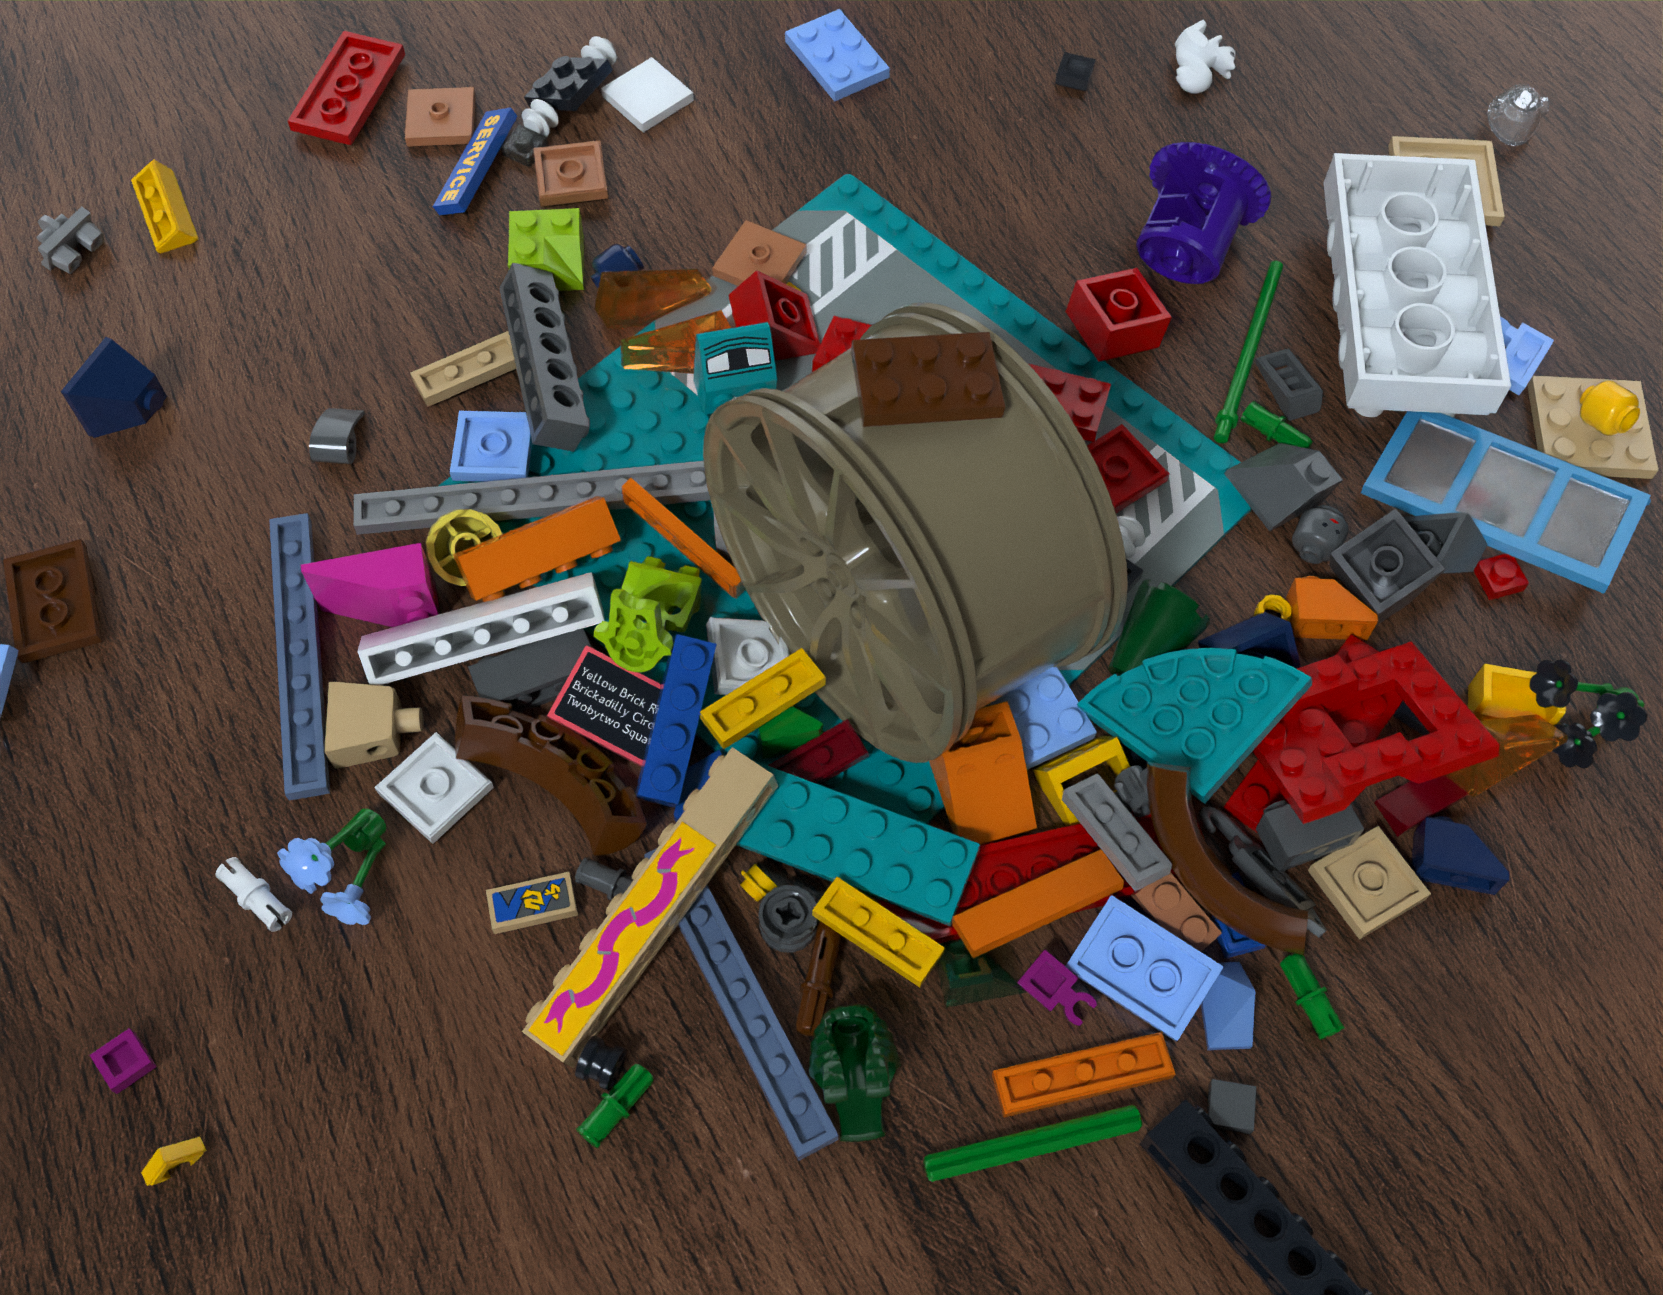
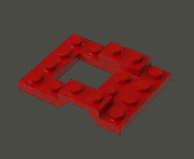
M1410 641L1346 664L1339 655H1335L1297 668L1312 677V686L1253 750V753L1303 824L1345 810L1367 786L1396 776H1401L1421 784L1498 757L1500 744ZM1395 690L1430 733L1407 741L1399 732L1354 748L1328 713Z

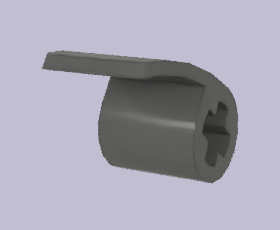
M335 408L325 410L316 422L310 436L309 452L312 461L352 464L356 456L354 427L365 415L364 411Z

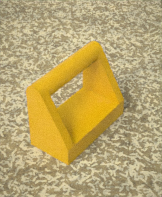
M1100 736L1033 770L1040 787L1066 827L1080 824V822L1062 801L1064 789L1061 783L1104 761L1107 762L1116 777L1123 770L1129 768L1130 765L1118 737Z

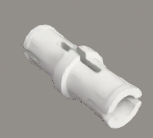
M231 857L226 860L232 867L230 869L231 872L223 863L218 867L215 873L216 877L238 896V904L245 910L251 909L267 925L271 932H276L282 928L277 922V917L285 925L292 917V911L286 908L270 892V886L263 878H255L241 864L237 857Z

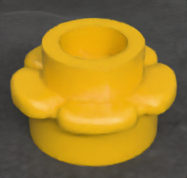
M756 864L747 872L741 871L745 878L740 884L741 887L757 902L771 890L778 887Z

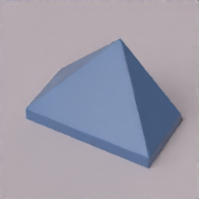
M1240 962L1219 963L1223 966V969L1201 1003L1207 1050L1251 1049L1253 1046L1255 989Z

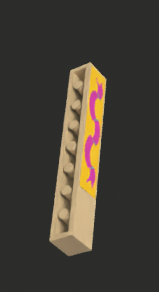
M733 747L726 756L720 755L714 761L708 773L710 778L701 790L695 789L688 796L683 806L684 813L676 824L670 823L663 830L658 839L659 847L650 859L644 858L637 865L632 874L633 882L624 894H617L609 903L606 909L608 916L598 929L593 928L583 938L579 947L581 950L580 954L571 965H565L558 972L553 981L554 989L546 1000H540L529 1011L526 1017V1023L528 1024L522 1032L568 1066L575 1067L588 1040L592 1036L599 1034L777 789L778 784L772 773Z

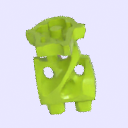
M647 556L642 563L629 562L622 588L614 589L611 594L609 622L602 621L594 630V637L604 643L609 656L617 665L632 672H646L651 670L663 656H671L673 639L668 631L685 632L692 615L699 611L702 578L699 577L700 570L698 568L684 565L680 567L678 572L665 570V563L661 559ZM677 607L681 609L678 614L671 615Z

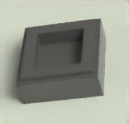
M1211 1079L1208 1086L1207 1114L1214 1123L1213 1128L1251 1134L1254 1131L1256 1086Z

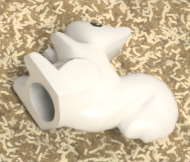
M1204 20L1185 29L1175 42L1176 59L1180 66L1176 70V80L1184 91L1192 94L1202 93L1211 86L1212 72L1209 68L1212 67L1226 79L1231 77L1230 70L1235 69L1234 49L1230 46L1219 47L1218 44L1223 38L1221 35L1208 40L1203 34L1206 29V22Z

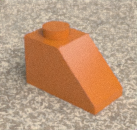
M1316 576L1295 578L1286 596V601L1292 607V616L1289 622H1291L1294 638L1347 640L1350 634L1360 640H1368L1378 623V615L1334 579H1320Z

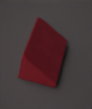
M1449 773L1421 784L1410 781L1379 798L1374 804L1396 836L1399 837L1420 825L1426 817H1434L1462 801L1472 793V790L1454 774Z

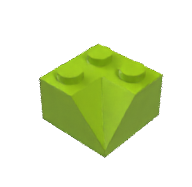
M580 209L509 211V269L512 263L549 271L553 274L555 287L558 291L584 290V233Z

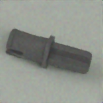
M588 857L582 860L575 875V882L607 894V898L610 901L617 894H624L633 882V879L626 875L625 869L620 868L617 871Z

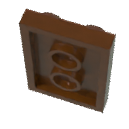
M990 332L852 340L851 356L863 427L1003 418L1005 403Z
M82 539L3 559L14 646L19 650L17 658L22 664L102 642L88 551Z

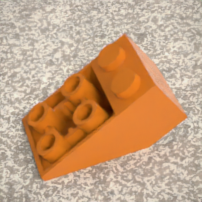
M1008 701L983 707L975 712L971 727L965 736L954 743L942 755L929 761L954 835L979 843L980 846L1037 829L1022 740Z

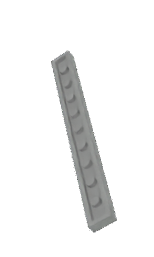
M704 461L354 494V529L357 535L430 528L442 515L456 509H472L488 515L493 521L543 517L595 496L604 497L609 510L625 509L630 507L624 503L621 486L630 478L635 480L662 505L710 500L706 482Z

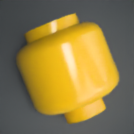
M1607 380L1596 386L1592 385L1584 391L1580 398L1581 419L1584 423L1604 435L1612 436L1617 433L1627 432L1636 423L1640 415L1637 396L1614 381Z

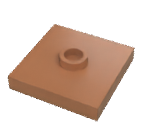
M474 87L408 90L405 126L407 146L468 144L474 134L476 100Z
M600 140L533 148L541 207L608 199Z
M745 220L712 267L713 276L739 286L758 270L786 284L807 253V244Z

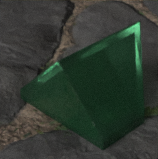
M962 939L939 943L945 947V950L936 963L946 1008L1027 993L1016 983V979L986 953L972 958Z

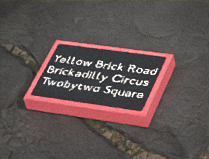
M586 645L547 717L642 767L661 684L639 672H632L622 668L612 658Z

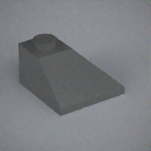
M1279 443L1227 469L1224 473L1269 531L1298 517L1305 510L1322 504L1343 480L1320 451Z
M1468 512L1403 517L1445 568L1443 573L1473 572L1488 545Z

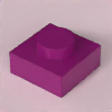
M130 1028L90 1054L91 1059L110 1090L116 1094L157 1067L137 1034Z

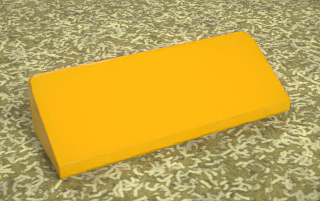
M153 159L131 179L155 249L159 253H164L192 244L198 240V236L173 170Z

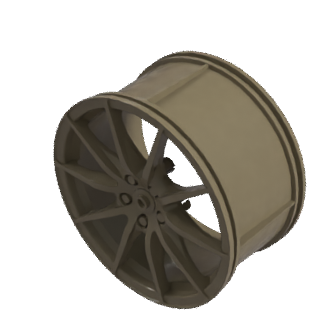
M912 303L901 306L884 316L882 320L873 324L862 335L861 339L990 332L1005 403L1003 418L863 427L850 348L783 391L767 388L756 389L743 396L735 397L717 407L707 423L703 446L708 492L721 535L737 573L763 621H767L772 626L769 628L771 634L778 644L780 637L788 646L790 655L800 648H803L826 677V685L815 691V693L842 721L848 719L855 732L876 748L895 758L912 763H925L934 760L950 749L954 743L965 736L971 727L975 712L1051 667L1070 665L1083 657L1095 653L1106 645L1117 632L1123 619L1128 588L1127 562L1123 538L1109 492L1086 443L1065 409L1030 365L998 335L964 313L934 303Z

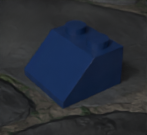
M1266 612L1198 641L1199 648L1235 649L1236 654L1254 656L1261 659L1267 656L1296 669L1301 667L1291 622Z

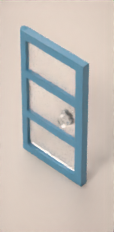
M1413 411L1406 412L1361 491L1363 495L1414 516L1468 512L1486 540L1487 546L1603 594L1613 578L1645 507L1651 502L1650 494L1443 413Z

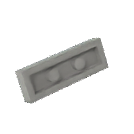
M1098 773L1063 790L1062 801L1135 892L1170 874L1172 863Z

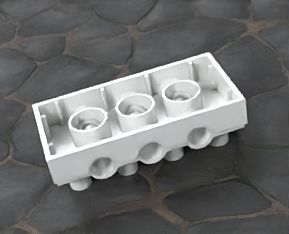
M1334 153L1324 180L1327 220L1329 222L1327 251L1332 259L1335 280L1333 308L1337 312L1340 330L1338 358L1339 365L1343 369L1348 408L1355 409L1357 413L1365 417H1376L1384 410L1443 413L1454 417L1456 414L1489 415L1490 413H1496L1511 388L1475 160Z

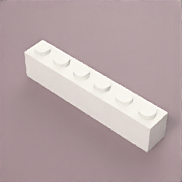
M590 572L364 635L361 637L357 652L369 685H383L599 624L604 621L603 607L593 574Z

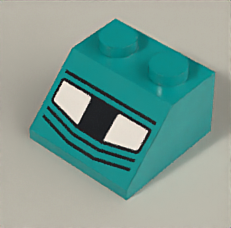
M768 322L696 334L693 382L704 415L712 414L717 407L735 397L743 396L752 390L761 388L776 389L777 373Z

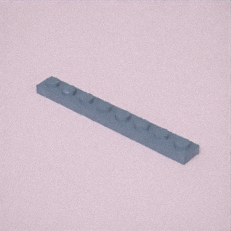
M308 513L269 519L284 792L289 801L330 794L328 757L324 752L326 722L318 607L301 572V564L314 562L312 521Z
M656 849L644 854V858L650 859ZM706 885L678 926L798 1161L837 1141L839 1135L710 889Z

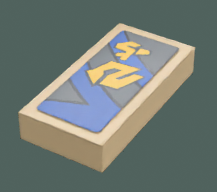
M570 872L486 890L491 926L494 934L578 916Z

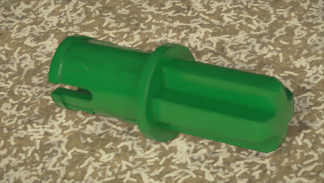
M1252 401L1242 414L1243 416L1240 420L1265 435L1268 442L1274 439L1283 444L1308 449L1311 447V438L1287 424L1285 416L1279 417L1255 401Z
M1296 953L1285 957L1280 962V966L1298 997L1295 1003L1297 1006L1301 1005L1319 1040H1323L1345 1029L1325 994L1328 989L1326 987L1321 988L1305 957Z
M634 1064L608 1094L606 1092L601 1094L603 1100L584 1122L576 1128L577 1132L593 1147L598 1149L601 1142L623 1117L625 1119L630 1117L628 1113L630 1108L653 1083L654 1078L652 1074L642 1065Z

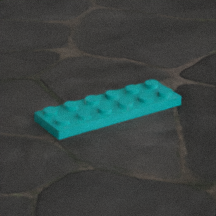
M754 761L774 775L778 787L737 842V846L832 882L836 877H839L863 894L951 926L952 918L955 916L980 850L979 843Z

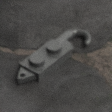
M1203 807L1200 810L1198 816L1203 827L1209 833H1214L1216 826L1230 841L1228 847L1234 856L1231 860L1239 867L1238 872L1249 885L1258 887L1269 900L1291 908L1308 911L1307 930L1318 938L1321 937L1327 930L1313 909L1316 904L1285 871L1278 872L1270 855L1258 843H1254L1222 811L1213 807Z

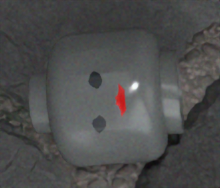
M1319 505L1305 510L1301 515L1292 536V544L1300 553V557L1306 562L1312 564L1330 561V553L1345 543L1349 527L1339 510L1331 506Z

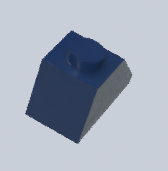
M1442 816L1426 817L1413 833L1411 868L1420 880L1495 895L1509 881V871L1468 825L1454 823L1452 819Z

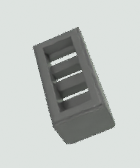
M1289 348L1256 358L1258 369L1288 420L1291 421L1320 411L1323 390ZM1287 365L1286 368L1275 371V368Z

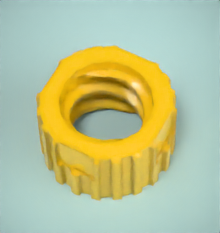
M1275 594L1267 595L1261 602H1258L1254 616L1264 613L1265 610H1273L1281 614V619L1289 621L1292 616V607L1281 596Z

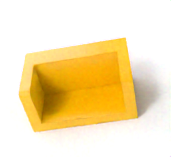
M1484 664L1468 685V708L1479 720L1487 724L1549 734L1554 725L1560 721L1566 712V707L1552 706L1544 708L1537 704L1536 693L1530 689V679L1537 672Z

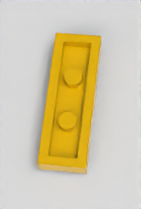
M800 648L701 710L700 719L721 747L726 749L826 685V677L803 648Z
M839 877L834 879L812 910V916L919 988L945 950V947Z

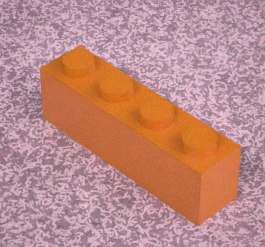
M595 496L457 552L453 556L471 598L476 601L482 599L483 602L505 596L504 589L519 584L520 588H525L542 580L540 574L555 569L556 573H561L572 569L578 565L576 559L588 554L591 555V558L608 554L613 551L612 544L621 541L604 497Z

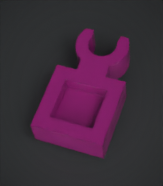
M1045 949L1016 982L1050 1012L1058 1003L1061 1004L1064 1016L1074 1025L1080 1026L1083 1023L1073 1012V1006L1077 1001H1084L1091 1008L1097 1006L1096 1000L1091 995L1085 992H1075L1071 988L1078 977Z

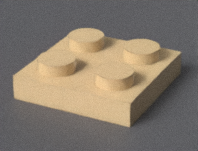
M1379 826L1358 837L1353 845L1332 852L1313 863L1308 869V872L1359 940L1422 903L1431 895L1430 891Z

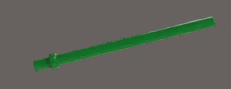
M1272 261L1269 264L1223 409L1217 413L1215 419L1217 428L1213 438L1218 443H1226L1231 429L1237 426L1239 420L1237 415L1238 407L1283 270V264L1279 261Z

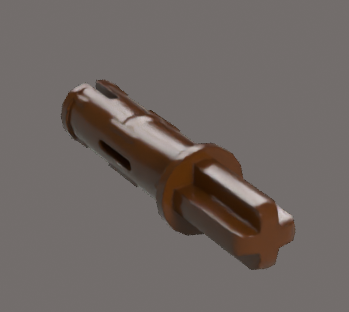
M820 920L818 921L807 977L805 983L800 984L799 989L803 995L796 1023V1031L806 1036L814 1035L815 1028L820 1024L821 1018L825 1014L828 999L833 998L834 991L830 987L841 939L839 933Z

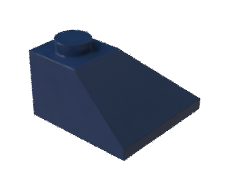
M108 337L103 339L61 390L88 436L93 438L146 424L152 415L162 407L164 400L167 398L156 375Z

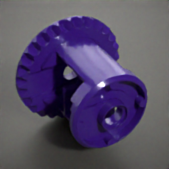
M1173 143L1158 150L1150 164L1149 176L1153 187L1158 189L1159 196L1146 225L1142 228L1138 237L1136 248L1142 260L1160 275L1181 283L1202 284L1214 280L1219 275L1239 224L1246 226L1249 223L1257 222L1259 218L1265 215L1271 203V191L1268 183L1257 169L1229 151L1202 143Z

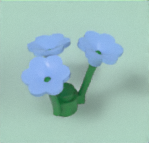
M363 808L339 833L326 843H320L314 838H308L305 841L300 838L291 840L288 844L289 852L284 848L277 852L281 859L279 863L300 889L305 888L307 892L312 894L317 889L314 883L324 886L330 882L332 877L330 870L334 867L331 851L339 844L344 842L349 849L355 852L368 850L353 884H349L345 892H337L336 894L325 892L320 898V901L323 903L321 908L326 914L337 917L339 921L345 924L354 925L358 923L367 925L371 919L369 915L370 908L365 903L359 901L363 894L361 887L377 854L386 845L380 838L386 832V823L373 810Z

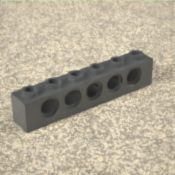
M512 263L499 289L532 443L574 452L581 439L587 436L590 420L586 416L583 404V391L580 389L577 379V366L573 362L571 354V341L567 337L565 329V316L561 312L559 304V291L555 287L552 272Z

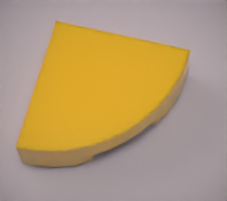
M201 1137L158 1148L141 1172L146 1185L153 1186L170 1179L168 1171L181 1163L189 1161L190 1165L194 1164L206 1151Z

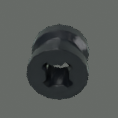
M595 1035L592 1036L586 1043L578 1060L575 1071L576 1078L583 1081L593 1079L598 1082L600 1088L610 1091L623 1069L627 1049L619 1045L613 1048L604 1044L602 1038Z

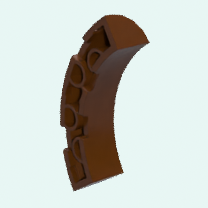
M461 695L455 728L456 759L498 766L517 773L546 789L558 798L578 820L586 833L594 856L620 851L639 838L647 824L642 807L631 786L625 788L621 780L613 772L614 764L594 745L579 734L544 715H539L535 719L512 711L513 706L506 702Z
M1148 762L1147 794L1153 828L1164 855L1172 863V870L1187 891L1208 912L1236 932L1275 949L1304 955L1308 911L1291 908L1269 900L1256 892L1253 893L1233 878L1212 850L1208 848L1199 830L1191 797V767Z

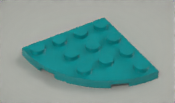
M1186 649L1145 659L1142 661L1143 665L1131 669L1120 676L1116 674L1110 676L1079 701L1077 707L1091 721L1113 737H1118L1121 743L1147 762L1191 767V794L1205 804L1312 686V677L1288 664L1267 656L1261 659L1254 656L1236 654L1235 649Z

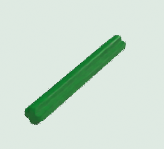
M1129 1105L929 1154L924 1157V1169L929 1181H938L1136 1132L1142 1127V1120L1137 1107Z

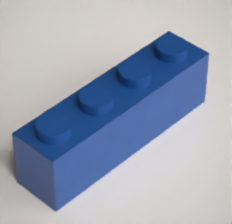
M676 634L674 637L671 656H668L635 791L637 799L672 808L679 805L717 644Z

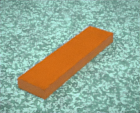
M630 478L621 486L624 503L730 596L737 599L746 590L735 567L635 480Z
M1100 849L953 916L952 925L972 958H975L1122 890L1124 881L1108 857Z
M1162 1032L993 1070L992 1072L1004 1118L1168 1080L1176 1075Z

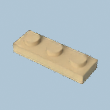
M509 331L411 372L413 383L427 407L516 369Z

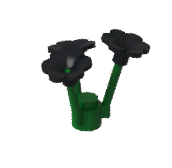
M1551 660L1541 661L1537 666V674L1530 679V689L1536 693L1537 704L1544 708L1552 706L1566 707L1574 691L1600 694L1597 700V708L1590 714L1593 727L1586 730L1579 723L1568 725L1560 722L1552 728L1554 736L1549 739V747L1554 753L1558 754L1560 762L1566 767L1571 768L1577 765L1585 769L1593 764V754L1597 752V744L1593 737L1600 733L1602 738L1610 742L1616 741L1619 738L1632 741L1640 735V726L1647 721L1648 714L1643 708L1644 702L1639 700L1638 695L1633 690L1627 687L1614 689L1610 683L1600 685L1578 682L1577 678L1571 674V665L1565 660H1556L1555 662Z

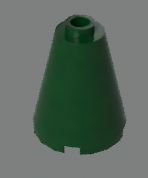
M1152 579L1144 580L1138 587L1108 670L1112 675L1120 676L1131 669L1143 665L1142 661L1169 652L1185 650L1207 629L1210 624L1209 616L1206 613L1202 619L1196 613L1200 605L1175 587L1164 582H1160L1157 587L1149 586Z

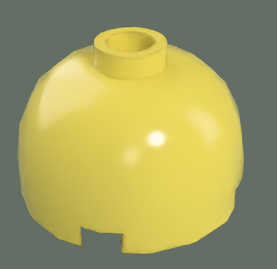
M456 509L442 515L431 526L426 539V557L433 571L443 580L458 586H466L453 554L502 535L498 524L488 515L472 509Z

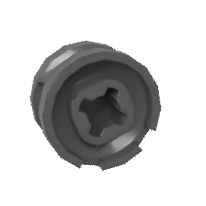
M792 885L776 887L767 893L760 903L758 914L759 928L764 941L771 948L786 953L803 950L812 943L818 926V919L812 916V910L816 906L815 899L808 891Z

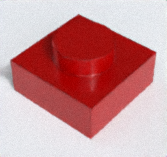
M1506 553L1480 560L1473 571L1489 601L1522 592L1529 584L1515 557Z

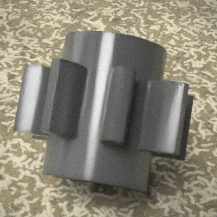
M1136 765L1123 770L1115 778L1116 784L1114 786L1117 791L1114 794L1135 817L1149 815L1147 768L1143 770L1141 766Z

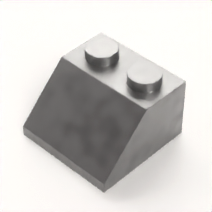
M1394 509L1330 553V568L1351 594L1378 615L1377 625L1408 605L1445 571L1442 564L1397 509Z

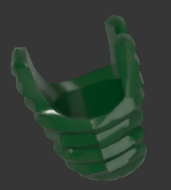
M856 1004L831 1008L822 1016L820 1024L814 1030V1039L810 1043L812 1054L809 1060V1075L823 1089L825 1103H834L840 1118V1141L861 1142L884 1137L886 1134L881 1115L882 1101L884 1097L890 1095V1082L901 1065L900 1059L897 1056V1048L894 1045L893 1034L888 1031L887 1022L867 1005Z

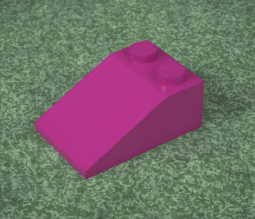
M421 543L301 564V572L320 610L323 612L389 627L400 626L440 614L436 582Z

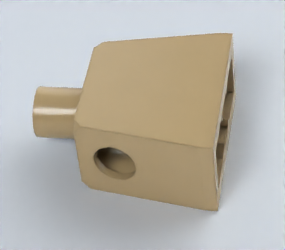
M329 682L324 752L334 769L397 756L400 753L401 733L423 731L424 719L422 708L402 709L401 701L394 688L390 686Z

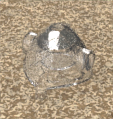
M1517 84L1510 87L1494 98L1489 105L1488 121L1491 130L1499 140L1507 145L1519 146L1527 143L1534 136L1541 117L1547 114L1549 100L1547 97H1541L1536 89L1529 86V84Z

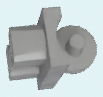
M82 206L69 219L65 215L60 214L55 220L47 215H43L38 220V224L43 230L37 236V239L42 243L38 247L39 252L44 258L41 263L50 271L56 266L72 274L82 262L81 255L73 249L80 243L92 252L96 251L104 242L103 233L92 223L91 213Z

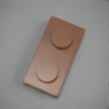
M1171 872L1131 894L1153 922L1200 952L1222 934Z

